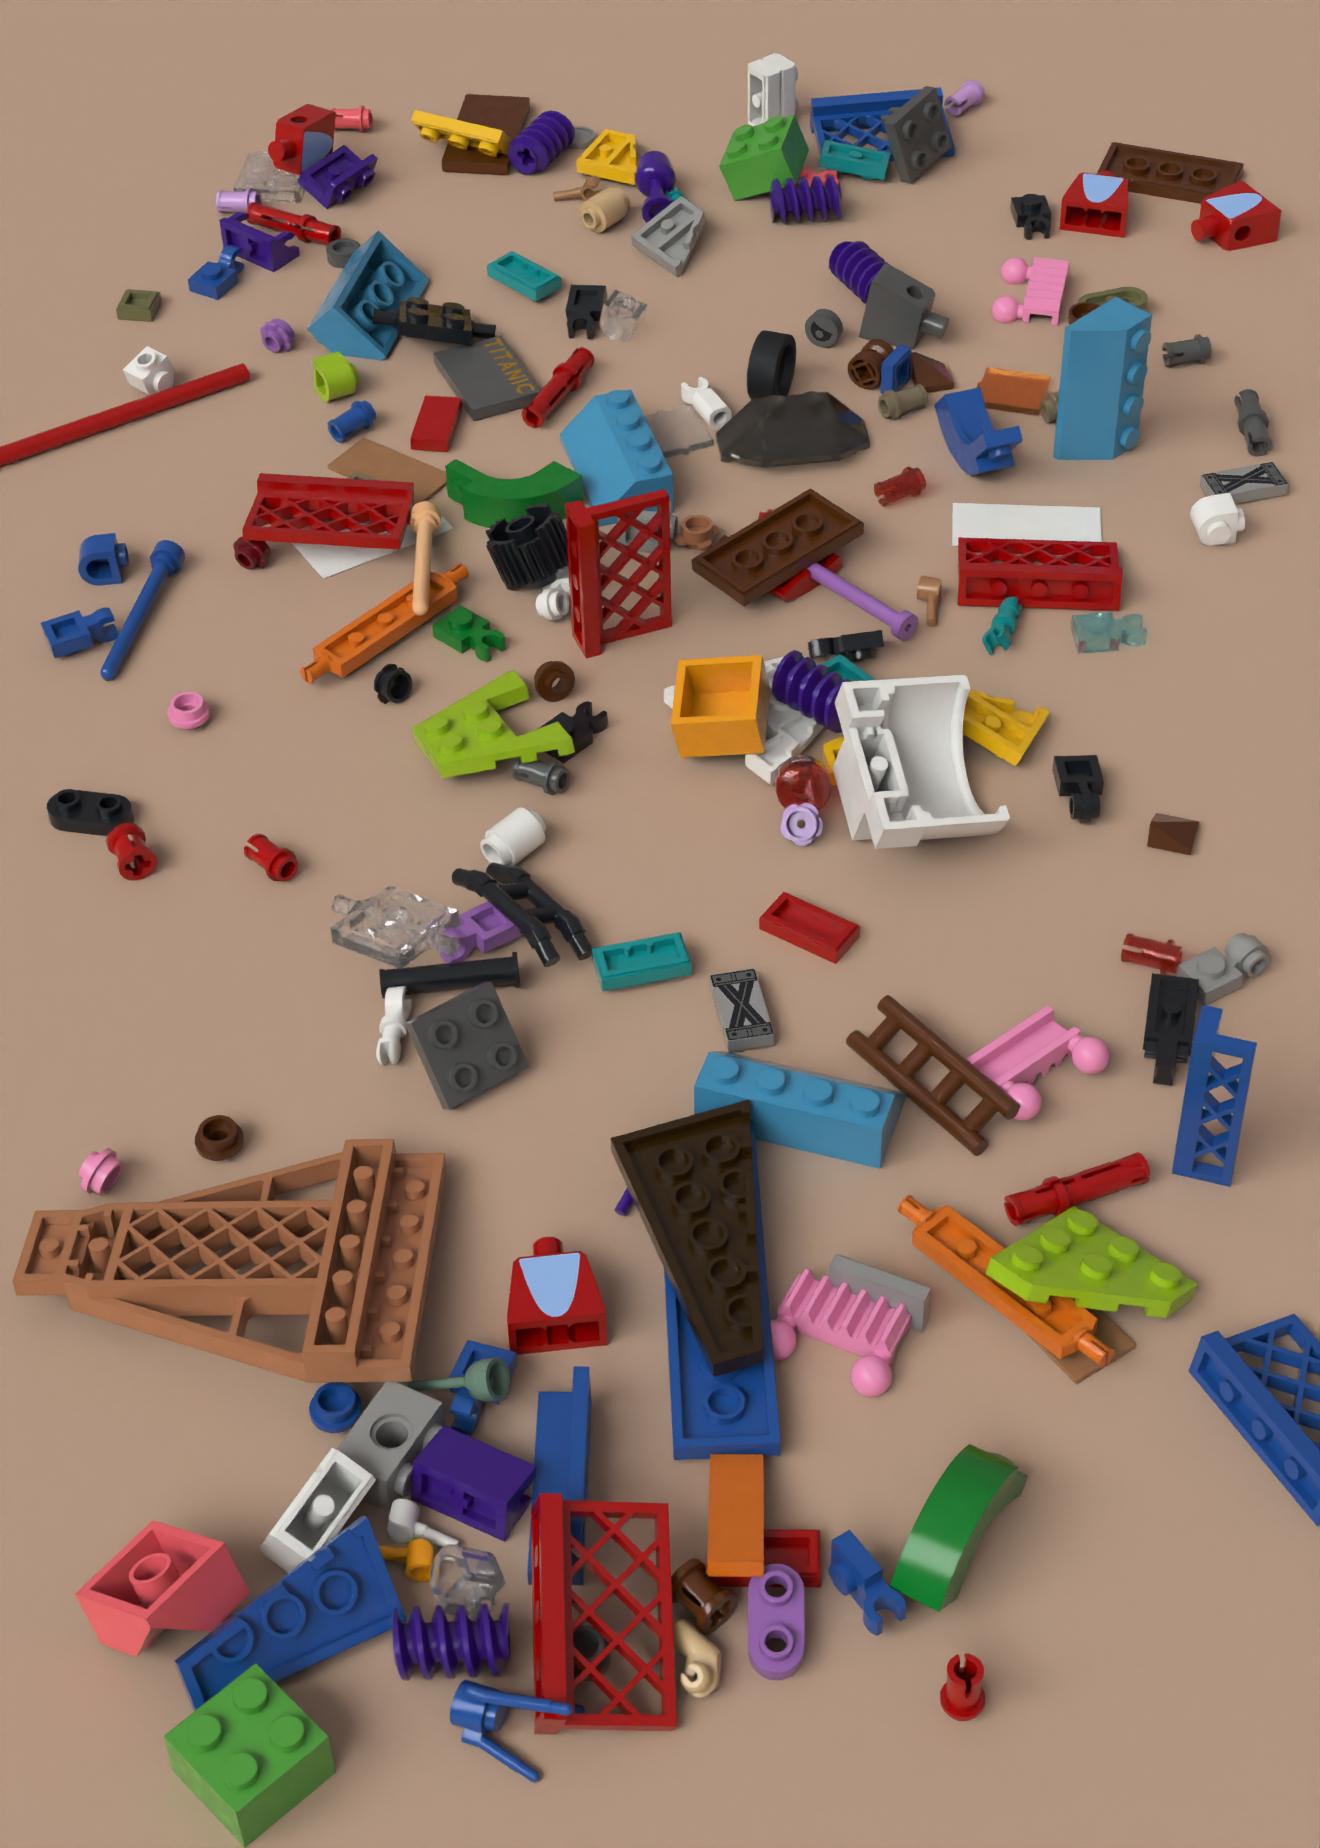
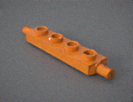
M458 563L447 572L440 574L430 571L429 608L425 615L418 616L412 610L413 581L312 648L314 661L300 669V674L304 681H308L311 684L326 672H331L344 678L457 601L456 584L469 577V572L465 565L461 566V563Z
M911 1195L906 1196V1199H902L897 1210L916 1224L912 1232V1245L1060 1360L1069 1354L1081 1351L1098 1364L1100 1368L1110 1363L1115 1351L1094 1336V1333L1097 1331V1317L1085 1308L1076 1307L1075 1301L1071 1298L1050 1295L1047 1303L1031 1302L1021 1298L985 1274L990 1258L1004 1250L1003 1246L949 1205L928 1210Z

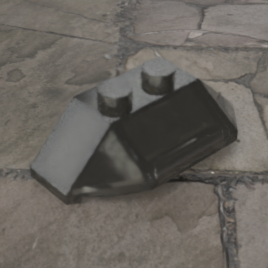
M809 391L797 395H769L764 398H753L716 432V443L722 462L730 463L736 461L742 465L763 468L840 461L856 454L859 450L870 448V439L864 420L829 392Z

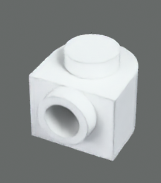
M148 346L123 369L129 384L147 395L172 388L174 384L175 374L168 357Z
M1230 493L1204 497L1197 501L1191 509L1190 518L1200 541L1205 545L1236 543L1237 532L1244 531L1245 529L1243 510L1241 507L1236 508Z

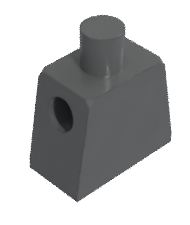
M885 263L871 281L859 337L870 341L872 339H881L892 346L897 347L900 344L914 349L925 333L942 339L947 329L949 318L931 312L935 298V292L932 288Z

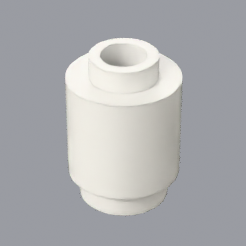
M518 807L486 831L485 838L480 842L481 851L489 863L516 865L545 842V823L535 811H528L525 808Z

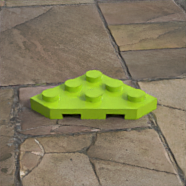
M1075 1206L992 1256L985 1273L1026 1301L1047 1303L1050 1295L1075 1298L1076 1307L1117 1312L1119 1304L1145 1307L1146 1316L1167 1318L1190 1302L1198 1286V1283L1183 1275L1174 1265L1159 1260L1140 1248L1133 1239L1121 1236L1099 1222L1093 1214L1080 1210Z

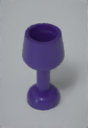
M659 151L645 153L638 161L635 182L638 190L648 197L642 206V216L647 223L673 202L669 196L664 194L666 190L671 192L676 182V176L670 159L666 154Z

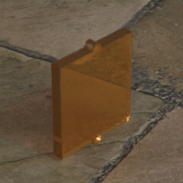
M987 367L982 382L977 383V388H981L986 409L1039 416V403L1043 401L1044 393L1048 392L1050 376Z

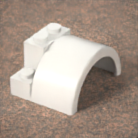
M950 675L842 682L834 703L844 735V741L833 765V772L852 840L872 839L875 849L917 846L920 840L992 835L998 833L1010 819L1007 806H1000L995 814L983 813L977 805L969 786L963 754V719L966 701L971 689L967 676Z

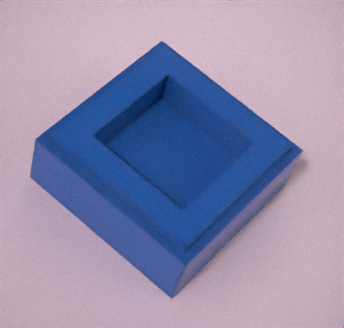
M899 344L882 362L881 394L886 390L899 391L910 380L911 348Z

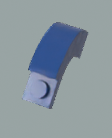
M980 387L945 394L934 404L947 447L965 473L978 475L1015 466L1011 450L1023 441L1020 427L1015 426L995 431L989 420Z

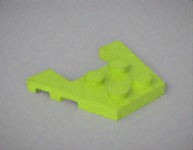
M514 670L506 672L412 727L415 743L442 779L496 769V761L518 757L522 763L538 761L537 753L558 749L559 756L575 752L572 737L559 722L516 736L496 712L530 699L526 683Z

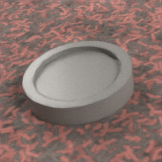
M574 127L575 138L568 147L572 149L588 148L595 140V132L588 127Z

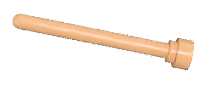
M428 501L415 504L410 512V527L417 534L412 610L418 616L425 615L429 608L432 535L441 526V511L439 507Z

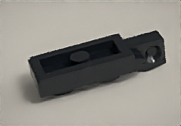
M1152 973L1143 1050H1145L1144 1058L1156 1059L1153 1083L1172 1086L1175 1062L1187 1063L1188 1056L1191 1054L1199 979Z

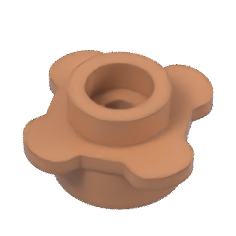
M691 515L683 519L681 523L682 532L675 535V542L680 546L686 545L692 550H708L712 547V539L719 536L720 529L718 526L713 525L712 520L707 516Z

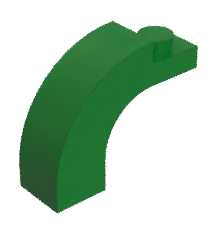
M457 459L445 465L448 497L463 505L465 520L479 526L490 528L491 525L495 524V521L503 518L506 519L507 523H510L512 519H518L521 515H527L526 507L532 504L538 505L539 503H548L551 510H555L556 513L558 512L563 520L566 519V503L578 500L583 502L582 475L556 461L551 462L532 475L517 479L490 477Z
M971 1444L967 1445L946 1468L924 1504L904 1546L889 1587L938 1612L956 1600L971 1560L985 1531L996 1514L1022 1494L1028 1475L1017 1471L1019 1467L1002 1455L986 1452Z

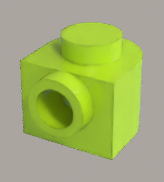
M339 351L312 359L314 390L323 401L328 402L355 393L356 385L359 384L357 369L354 364H349Z

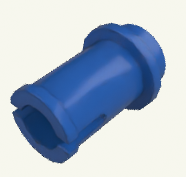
M365 400L362 402L355 401L351 404V409L327 422L329 433L337 442L341 443L361 428L368 429L373 426V421L376 420V412L369 402Z

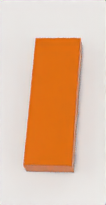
M710 1454L707 1575L710 1577L764 1576V1454Z

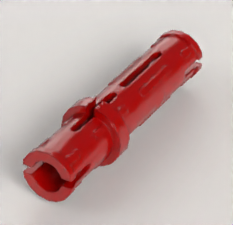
M256 202L250 203L246 210V213L249 214V217L246 219L248 223L260 225L278 232L289 231L297 236L298 240L305 243L314 241L328 246L332 241L341 239V229L339 226L317 221L316 217L309 214L300 216L260 205ZM273 218L283 220L285 223L275 221ZM301 226L314 229V231L303 229Z
M584 347L576 348L565 363L559 364L554 369L553 377L522 411V419L529 427H541L569 391L572 392L579 387L582 376L594 364L595 359L591 351Z
M1136 1152L1122 1159L1108 1162L1059 1179L1056 1176L1046 1178L1042 1181V1185L1005 1196L1004 1200L1006 1203H1004L1007 1217L1016 1227L1051 1214L1057 1217L1073 1206L1149 1182V1165L1145 1157L1141 1153Z

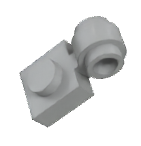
M1245 933L1235 935L1225 947L1227 956H1224L1214 947L1178 964L1177 977L1199 979L1197 999L1203 1005H1207L1242 988L1243 976L1245 974L1249 977H1256L1263 973L1270 963L1267 948L1255 936L1246 935Z

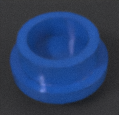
M330 1382L321 1386L314 1394L309 1406L312 1423L318 1429L327 1433H340L351 1429L363 1411L360 1396L349 1385L342 1382Z

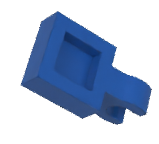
M232 245L225 246L221 251L218 263L208 261L187 279L189 290L219 300L238 283L237 274L243 270L244 263L235 261V258L242 252L241 248Z
M110 608L98 609L82 617L78 610L41 622L44 636L54 658L74 654L82 649L94 646L92 638L101 642H110L117 639L119 635L114 624L102 627L106 623L115 621Z
M467 1340L449 1378L465 1377L466 1370L474 1362L481 1359L500 1358L507 1365L511 1380L517 1367L516 1352ZM466 1387L449 1388L450 1392L456 1393L450 1407V1413L456 1415L451 1429L471 1436L477 1427L484 1401L474 1399ZM489 1401L490 1403L498 1405L500 1403V1401Z
M848 1530L832 1540L829 1575L841 1594L844 1596L850 1594L863 1610L865 1627L872 1634L878 1636L883 1630V1620L877 1611L882 1609L890 1610L901 1622L906 1619V1601L899 1592L890 1588L882 1579L883 1569L856 1536Z

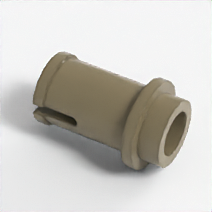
M921 384L896 392L886 390L878 398V408L881 415L891 419H897L901 413L924 408L928 404L927 392Z

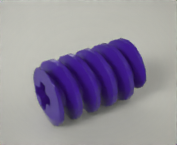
M552 110L543 112L510 142L508 157L511 164L523 175L542 172L561 152L573 143L575 129L565 115Z
M828 175L823 186L820 177L814 176L809 187L807 179L800 177L796 188L793 180L787 178L782 188L779 180L773 179L770 186L772 222L777 213H779L782 223L787 222L789 213H793L796 222H800L802 212H806L809 221H813L816 211H820L823 221H825L830 210H833L837 220H840L842 215L840 183L838 182L837 185L834 177Z
M844 241L837 244L829 258V269L840 282L845 284L853 294L866 304L871 281L887 262L863 241H855L853 243L851 241Z
M793 650L785 655L777 666L772 681V694L777 701L787 704L791 709L800 711L802 715L810 719L813 718L816 723L826 726L832 732L841 733L842 728L834 702L842 682L852 681L849 679L842 680V676L834 671L829 673L828 667L822 664L816 665L815 660L809 657L803 658L802 653Z
M487 1603L481 1604L477 1618L474 1621L470 1620L464 1604L458 1605L453 1621L447 1620L442 1605H436L431 1622H425L420 1607L413 1606L408 1623H402L397 1607H395L393 1614V1653L400 1678L403 1681H409L418 1663L423 1677L426 1680H432L438 1664L441 1663L448 1679H455L461 1662L465 1663L471 1678H478L484 1661H487L492 1675L500 1677L506 1660H510L509 1604H503L498 1620H493Z

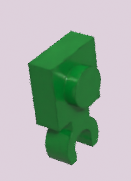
M461 605L432 624L433 637L462 654L471 648L475 650V655L478 659L489 662L491 660L490 647L497 648L502 652L506 650L505 636L497 630H490V622Z

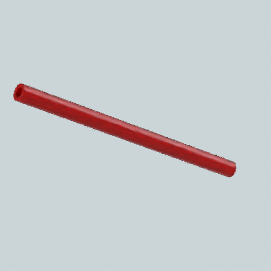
M244 363L0 446V467L249 381L248 369Z

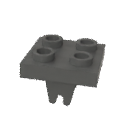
M925 86L902 107H892L889 109L890 115H882L880 117L882 124L885 125L890 143L889 149L894 156L901 182L912 183L952 147L935 87Z
M483 982L405 1022V1026L443 1109H452L529 1068L492 982Z

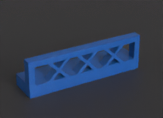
M1202 1005L1192 1043L1172 1174L1230 1187L1257 1043L1219 1035L1223 1009ZM1215 1052L1243 1058V1061L1238 1065L1225 1069L1215 1059ZM1223 1085L1234 1098L1220 1103L1209 1090ZM1217 1119L1228 1131L1214 1136L1203 1124ZM1212 1152L1224 1164V1167L1198 1162L1196 1157Z
M574 1366L572 1392H539L534 1458V1465L537 1466L536 1478L533 1481L531 1509L540 1493L562 1494L563 1500L587 1501L592 1412L590 1367ZM570 1516L571 1535L585 1548L587 1517ZM531 1522L527 1570L528 1585H532ZM571 1551L572 1567L579 1558ZM584 1566L572 1577V1585L584 1584Z

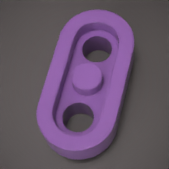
M769 1564L764 1566V1576L752 1577L748 1586V1657L753 1669L762 1677L770 1680H783L794 1675L800 1669L804 1660V1585L799 1574L792 1568L783 1564ZM772 1584H780L785 1587L786 1593L781 1597H772L766 1592V1589ZM780 1638L785 1641L787 1646L780 1652H773L766 1647V1643L770 1639Z

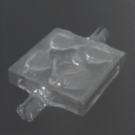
M391 885L376 896L365 900L357 901L343 894H338V897L335 896L332 900V911L346 916L330 928L332 942L390 966L402 969L428 949H435L449 956H454L460 949V939L458 937L442 933L446 929L460 926L459 912L451 907Z

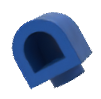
M115 533L93 535L86 538L81 543L78 571L81 578L87 583L97 586L122 583L123 567L129 566L126 543L118 544Z

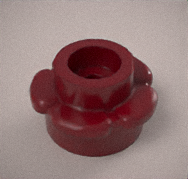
M240 537L233 545L235 559L244 568L253 569L256 565V567L263 569L267 565L266 559L270 556L271 550L266 541L243 540V537Z

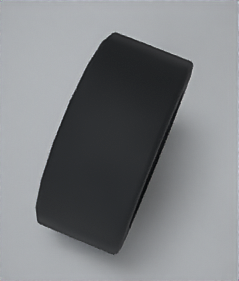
M762 330L757 336L751 350L747 369V392L751 400L782 404L787 397L796 364V342L793 335Z

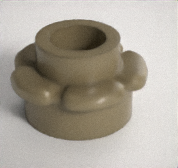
M1059 391L1044 393L1043 401L1039 403L1041 416L1046 423L1053 421L1056 425Z

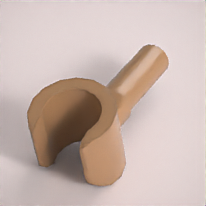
M596 176L588 177L583 187L554 192V200L576 197L586 201L602 191L591 190L596 188L601 180Z
M922 575L918 583L917 599L927 601L926 624L929 627H934L937 623V605L941 601L940 588L942 581L939 578Z

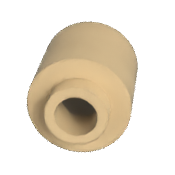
M607 187L581 204V220L591 231L601 233L626 216L627 211L630 209V200L623 189Z

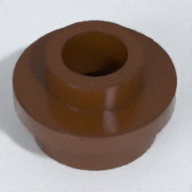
M549 661L542 664L534 676L536 692L540 697L549 702H557L566 698L574 687L575 675L573 670L561 661ZM560 678L558 683L554 687H552L553 682L556 679Z
M215 1115L205 1119L200 1124L195 1135L197 1152L203 1158L212 1161L226 1160L235 1156L244 1144V1136L240 1126L233 1119L224 1115Z

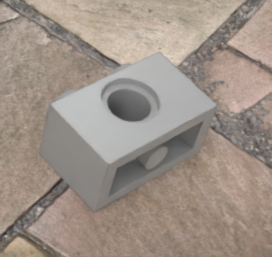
M385 1382L336 1449L364 1468L376 1479L362 1499L363 1501L390 1513L394 1500L401 1499L402 1496L407 1497L412 1493L413 1460L438 1431L445 1426L442 1402L397 1382Z

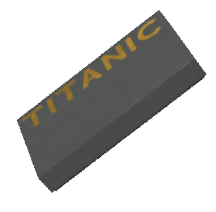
M501 335L473 342L470 345H461L433 353L434 364L458 398H462V405L473 421L525 408L541 391Z

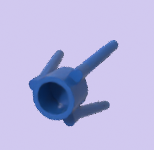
M463 1680L455 1692L450 1708L451 1724L464 1728L461 1742L481 1748L516 1773L518 1772L531 1782H537L540 1775L535 1769L488 1738L486 1734L489 1731L496 1733L500 1731L505 1722L508 1707L560 1715H570L573 1712V1707L568 1703L503 1692L470 1680ZM575 1704V1713L584 1714L585 1708L582 1705Z

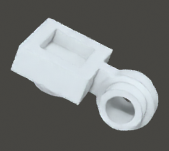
M568 564L564 565V568L557 570L556 581L543 587V592L537 596V612L541 617H545L549 621L559 620L569 611L570 587Z

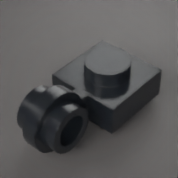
M1097 755L1054 756L1052 771L1059 796H1070L1069 812L1071 819H1078L1080 823H1090L1091 819L1099 818V795H1102L1104 780Z

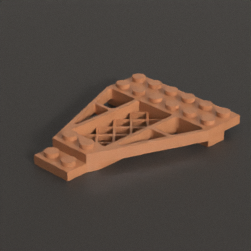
M394 1139L345 1140L343 1152L159 1202L108 1203L86 1210H36L13 1278L16 1296L67 1295L70 1310L307 1383L412 1382L447 1170L445 1153L396 1154ZM337 1179L333 1200L275 1201L276 1195ZM280 1242L286 1246L285 1249L272 1257L265 1253V1251ZM180 1243L186 1247V1249L171 1258L164 1254ZM229 1243L236 1247L221 1258L214 1253ZM323 1246L322 1256H320L315 1251ZM250 1260L257 1264L256 1267L243 1275L235 1271ZM300 1260L308 1264L293 1275L285 1270ZM151 1261L156 1265L155 1268L140 1277L134 1272ZM200 1261L207 1265L191 1276L185 1272V1270ZM256 1315H309L302 1354L244 1338L247 1321ZM174 1316L233 1317L230 1330L224 1332Z

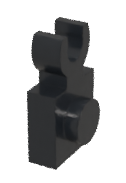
M1026 194L1023 197H1012L1010 210L1016 227H1024L1025 239L1031 240L1033 232H1040L1044 235L1045 239H1049L1051 210L1045 195Z
M571 285L565 309L570 339H574L575 332L578 329H586L588 339H593L595 336L594 321L603 320L608 297L606 286Z
M882 630L820 638L808 642L809 657L811 659L848 654L849 661H859L874 658L873 651L884 647Z
M589 701L578 705L576 714L572 717L561 712L540 728L559 722L572 737L575 752L564 756H559L558 749L545 751V753L564 764L593 743V734L600 733L607 728V712L603 710L598 715L592 716V703Z

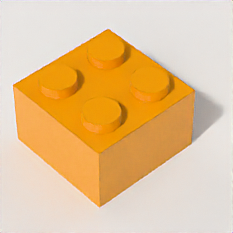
M762 655L678 660L671 728L680 758L764 753L771 688Z

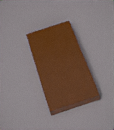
M466 94L457 120L503 130L512 141L523 131L530 110V97ZM449 143L441 160L442 171L455 173L508 175L511 166L508 155L497 153L496 157H491L478 151V148L468 146L467 150H462Z
M1112 142L1097 174L1101 171H1110L1115 177L1126 178L1128 180V192L1201 204L1204 197L1240 181L1244 164Z
M810 488L691 559L692 570L745 607L809 568L814 563L863 535L864 523Z

